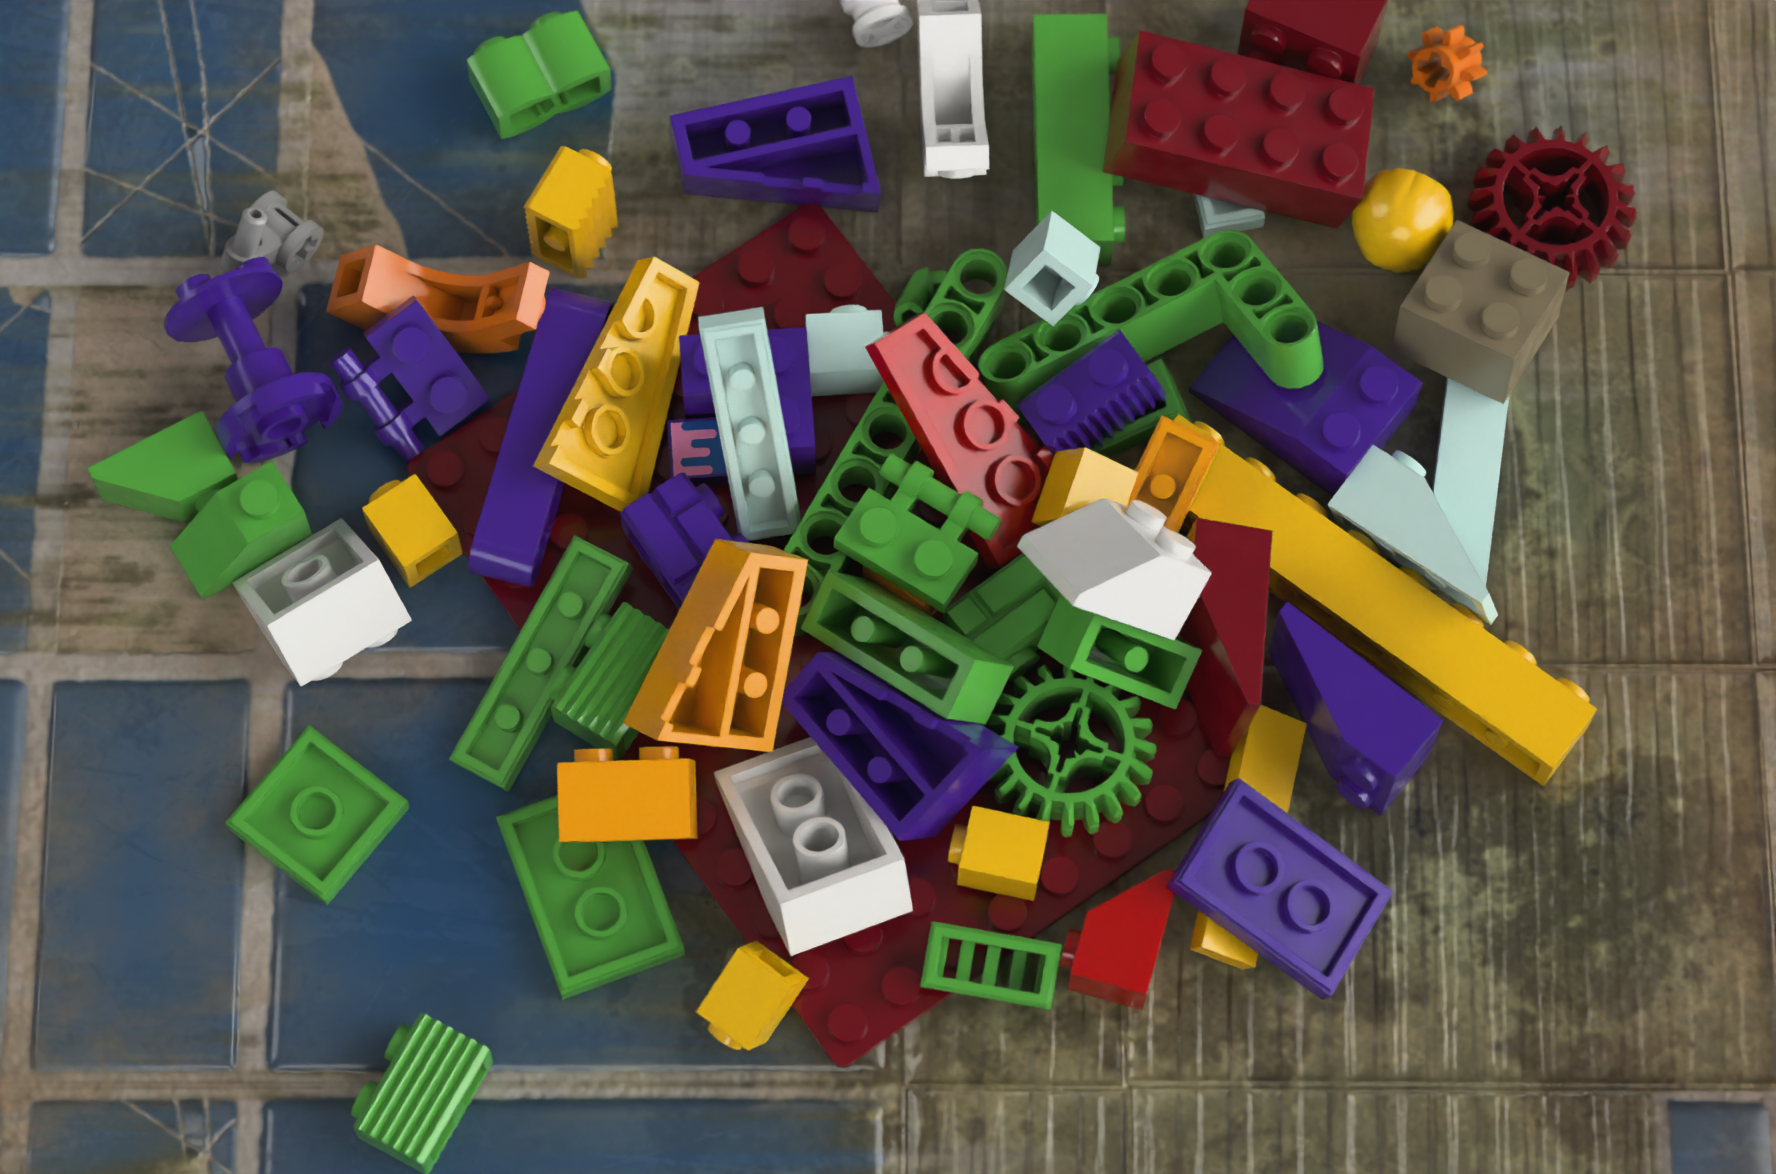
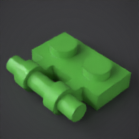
M892 453L884 462L879 476L898 486L897 492L889 500L868 488L834 537V548L943 613L978 560V553L960 543L968 530L990 541L998 530L1002 519L983 508V500L967 490L962 494L956 492L934 479V470L919 461L911 465ZM919 500L948 516L940 530L911 513Z

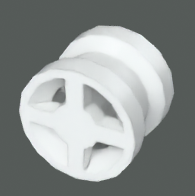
M840 0L844 12L854 19L855 23L852 27V33L856 43L861 47L870 48L890 43L907 33L913 25L909 9L901 5L899 0Z

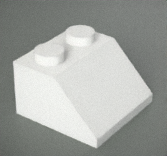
M1102 498L1023 535L1017 546L1073 606L1175 640L1212 574L1192 554L1196 546L1184 536L1167 529L1163 525L1166 521V516L1151 505L1135 499L1131 501L1129 506L1110 499Z
M342 518L232 582L281 662L301 687L310 681H319L330 677L341 668L343 661L365 648H374L387 643L396 635L400 627L412 621L380 560Z

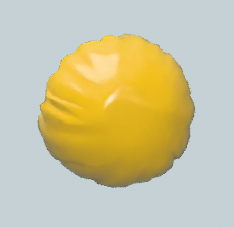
M1401 168L1381 170L1372 176L1364 185L1363 200L1352 211L1354 238L1364 257L1373 265L1381 267L1383 270H1391L1394 273L1410 272L1411 270L1417 271L1429 263L1451 230L1454 222L1451 195L1447 189L1425 174Z

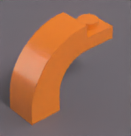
M374 244L340 255L326 312L354 326L367 330L414 295L456 352L480 354L518 350L522 333L536 329L537 322L540 320L546 305L544 293L549 271L532 262H527L483 275L454 274L416 264Z

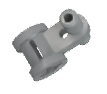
M269 191L262 195L251 207L244 209L236 234L227 240L220 260L223 274L235 270L243 262L255 257H265L270 265L277 262L287 272H294L301 268L316 252L323 239L324 230L313 220L305 222L286 208L287 200L276 191Z

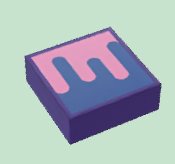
M716 417L667 420L671 478L685 472L694 486H699L702 483L706 485L729 484Z

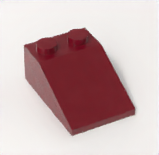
M1196 518L1186 538L1196 546L1192 554L1212 574L1178 635L1202 650L1186 687L1216 757L1229 759L1261 706L1273 531Z

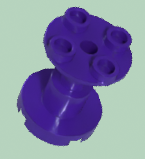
M265 257L249 259L240 264L235 270L212 279L208 274H199L183 281L175 290L179 301L172 306L164 319V328L167 335L177 342H200L216 337L219 338L232 364L226 370L224 379L236 403L219 419L216 425V435L227 457L233 460L234 455L239 452L244 463L269 460L299 448L308 442L303 431L313 426L317 421H320L323 429L326 430L335 422L343 408L342 399L331 378L323 373L304 372L293 374L281 349L265 347L252 320L257 318L276 301L283 287L280 275L272 269L268 259Z

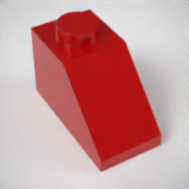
M1167 868L1089 910L1082 931L1069 928L1059 964L1061 967L1071 969L1068 990L1143 1010L1175 892L1166 887L1175 870Z

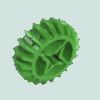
M1043 664L1037 670V686H1034L1023 676H1019L1014 680V691L1017 698L1010 694H1000L995 704L1000 714L990 715L984 727L1011 743L1028 749V756L1042 762L1048 772L1045 786L1039 785L1027 775L1021 767L1015 752L988 781H1002L994 791V798L998 803H1005L1014 798L1018 799L1012 814L1027 817L1033 811L1037 813L1036 819L1047 822L1050 819L1061 820L1060 831L1061 835L1065 838L1072 836L1074 820L1082 819L1085 829L1089 834L1098 832L1099 829L1098 813L1101 812L1113 823L1119 822L1123 815L1119 801L1126 805L1136 806L1140 801L1141 792L1135 784L1143 785L1150 783L1153 771L1143 762L1155 758L1156 745L1148 740H1144V738L1151 734L1153 724L1150 718H1133L1141 708V700L1138 696L1127 697L1119 701L1118 698L1122 692L1121 688L1110 684L1103 688L1098 685L1099 680L1086 676V680L1074 678L1075 671L1064 665L1062 677L1060 679H1053L1051 670ZM1055 707H1070L1066 716L1059 721L1045 722L1036 719L1034 724L1027 723L1032 717L1042 711ZM1091 713L1102 719L1113 731L1121 754L1108 750V743L1094 737L1090 732L1088 721ZM1078 727L1075 742L1077 744V752L1074 750L1073 758H1066L1062 771L1058 772L1060 760L1058 755L1059 747L1062 748V741L1070 740L1073 729ZM1102 774L1109 776L1101 785L1088 791L1065 793L1068 785L1076 778L1086 776L1100 779Z

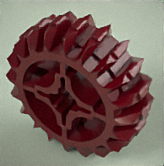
M1536 126L1533 130L1529 131L1526 143L1512 134L1505 142L1504 152L1493 148L1486 157V167H1480V169L1476 170L1472 181L1475 189L1470 191L1467 200L1468 210L1475 213L1471 215L1468 225L1570 272L1566 291L1574 287L1577 274L1588 283H1591L1597 279L1600 266L1606 269L1612 268L1619 257L1617 250L1627 248L1632 236L1628 228L1633 226L1637 215L1636 208L1629 205L1635 195L1634 185L1620 183L1626 173L1624 163L1606 166L1610 154L1608 145L1598 148L1594 152L1588 150L1589 139L1586 132L1579 135L1575 143L1565 141L1566 134L1562 126L1554 130L1551 140H1545ZM1543 173L1556 174L1559 176H1548ZM1505 190L1516 199L1514 205L1524 215L1522 226L1519 229L1511 221L1505 209L1503 200ZM1583 190L1594 201L1599 215V227L1588 219L1589 212L1579 202V197ZM1565 199L1563 207H1557ZM1542 209V210L1546 211V212L1538 219L1540 210ZM1552 241L1557 242L1561 245H1551L1542 242Z

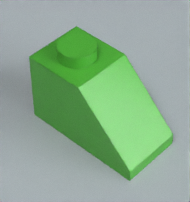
M202 410L87 468L103 501L183 523L191 522L216 492L238 480L234 468Z
M270 461L216 492L172 542L170 548L201 599L205 600L233 584V581L310 537L312 533L303 508L274 462Z

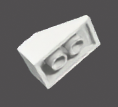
M811 737L714 772L715 781L767 910L790 956L913 911L904 857L889 829Z

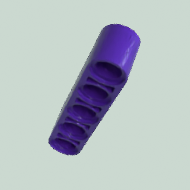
M553 287L550 289L546 297L544 312L536 329L473 538L468 565L470 573L530 588L534 586L566 483L533 467L614 308L613 302Z

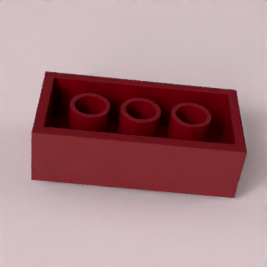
M1139 30L1117 61L1103 172L1337 229L1363 200L1375 88Z

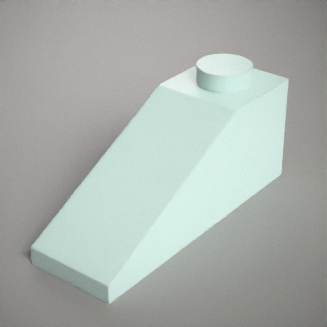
M1372 445L1328 503L1337 525L1346 532L1355 530L1362 533L1377 546L1381 555L1400 567L1405 566L1413 569L1423 576L1432 588L1452 601L1469 608L1480 619L1491 625L1498 616L1491 596L1424 478L1426 470L1412 457L1399 450H1396L1391 456L1375 445Z

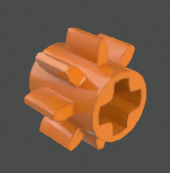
M1461 24L1448 29L1445 34L1438 26L1421 33L1425 46H1420L1407 53V57L1413 61L1411 84H1418L1421 88L1430 92V101L1433 103L1447 97L1449 93L1455 101L1473 94L1469 81H1475L1487 75V70L1481 66L1482 58L1480 51L1484 47L1483 43H1475L1471 38L1465 36L1464 26Z

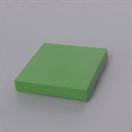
M308 725L228 818L225 824L232 833L327 906L408 811L410 805L404 797Z

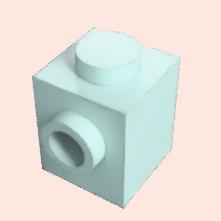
M1051 211L1012 251L1004 290L1054 326L1074 305L1079 306L1086 301L1097 286L1099 275L1096 274L1100 247L1055 212Z
M843 305L832 309L830 313L806 314L811 396L876 393L884 380L865 346L888 333L883 332L882 310L868 311L860 305Z

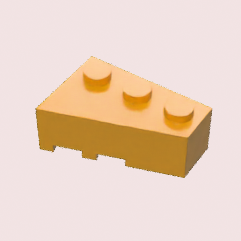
M715 539L622 724L659 741L772 752L808 560L773 546Z

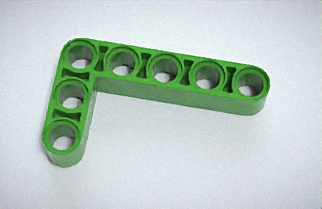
M1224 230L1211 234L1090 295L1081 305H1074L1054 326L1042 319L994 343L982 353L979 358L978 367L983 385L997 401L1003 399L1020 417L1016 421L1020 424L1028 420L1016 403L1118 329L1122 331L1142 361L1146 362L1224 322L1271 381L1278 386L1288 389L1302 388L1316 381L1323 372L1324 360L1317 320L1312 310L1250 237L1239 231Z

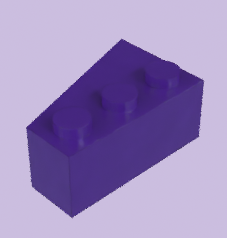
M852 76L670 116V138L684 194L804 205L806 203L819 204L825 208L878 212L881 191Z

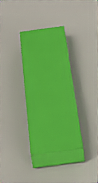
M575 535L573 536L451 754L450 761L507 792L510 791L552 715L551 705L554 700L549 698V692L554 681L568 664L577 669L589 649L585 646L589 631L603 613H609L633 570V567L628 562Z

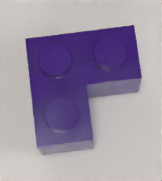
M806 327L767 330L793 474L816 473L815 436ZM700 334L679 336L685 419L716 417Z

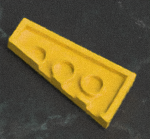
M655 256L637 260L533 467L620 512L649 492L681 360L679 336L687 335L699 287L698 281Z

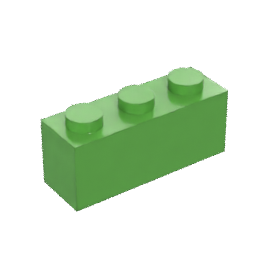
M827 572L800 628L946 719L986 724L1014 668L1013 665L869 578L838 572Z

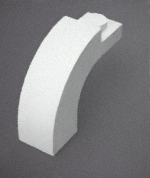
M917 0L919 91L924 176L959 179L973 175H987L986 169H989V142L984 115L982 32L979 0Z

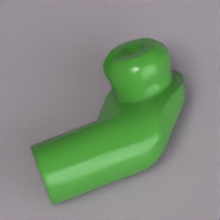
M925 267L912 274L895 306L894 322L897 327L914 316L925 312L928 302H931L948 272L945 270L929 271V267Z

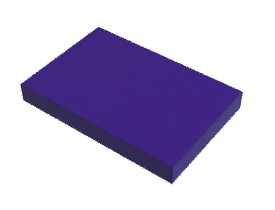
M1240 778L1228 784L1166 887L1321 1000L1332 996L1393 893L1390 888Z

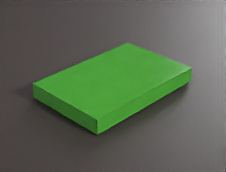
M558 795L496 817L562 1000L685 955L684 946L644 840L559 842Z

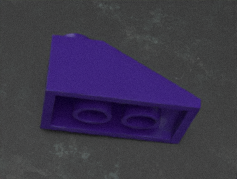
M1317 321L1324 360L1323 372L1316 381L1302 388L1288 389L1278 386L1271 381L1233 334L1189 387V393L1332 497L1371 446L1375 445L1382 449L1414 410L1422 385L1420 380L1371 345Z
M1287 601L1279 610L1268 653L1302 721L1307 723L1306 729L1329 776L1337 782L1335 785L1337 791L1355 807L1365 810L1369 806L1381 816L1428 759L1443 720Z

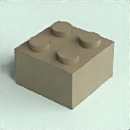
M1456 220L1400 306L1391 351L1504 404L1558 319L1570 272Z

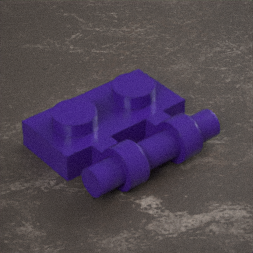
M414 295L363 332L366 339L377 352L375 355L362 364L352 350L347 347L334 355L329 361L330 365L342 379L339 387L351 402L358 400L376 424L373 432L384 446L392 445L405 462L417 456L424 448V445L412 431L413 426L426 417L441 436L491 399ZM390 373L394 374L410 396L409 399L396 408L378 386L380 381Z

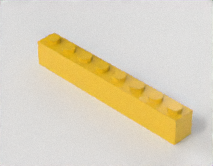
M1178 414L1173 421L1221 443L1181 529L1189 533L1196 518L1272 530L1269 592L1285 603L1288 601L1345 646L1539 784L1545 786L1586 731L1597 711V708L1588 703L1589 697L1584 690L1568 679L1558 678L1556 680L1536 666V660L1533 655L1518 643L1506 640L1503 643L1483 629L1484 624L1482 620L1469 608L1458 603H1454L1452 606L1431 592V586L1428 581L1413 569L1405 566L1400 567V569L1395 567L1379 555L1377 546L1362 533L1355 530L1346 532L1327 519V512L1317 501L1305 494L1298 493L1295 496L1276 483L1275 475L1263 463L1251 457H1246L1244 460L1224 446L1223 438L1212 427L1200 421L1191 423Z

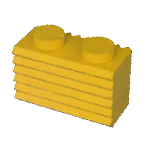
M560 146L523 207L526 214L525 218L527 219L526 223L528 224L526 228L528 229L531 253L536 258L578 279L588 277L587 269L594 267L593 259L600 257L599 249L606 247L605 239L612 237L611 229L618 227L615 192L611 174L612 167L607 160L597 153L587 149H580L579 152H576L566 146Z

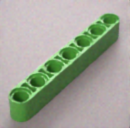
M983 248L970 249L962 253L954 261L924 312L940 330H953L963 337V340L955 344V346L970 363H972L1002 312L1006 297L1004 288L1007 278V267L1001 257L993 251ZM972 279H981L991 284L993 289L985 294H974L965 289L963 285ZM884 381L784 549L786 552L808 560L803 591L810 595L811 600L807 605L799 608L794 636L807 633L800 628L827 572L848 574L855 563L854 559L840 551L831 555H821L813 551L809 546L814 539L822 536L834 538L858 504V502L847 500L840 492L851 484H861L891 500L899 487L879 476L884 462L893 453L912 465L921 450L917 439ZM882 432H891L902 438L903 443L894 449H882L877 447L872 442V439L875 435Z

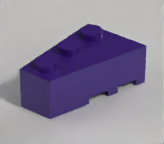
M818 652L783 692L782 704L899 841L936 837L1019 748L979 723L944 718L839 652Z

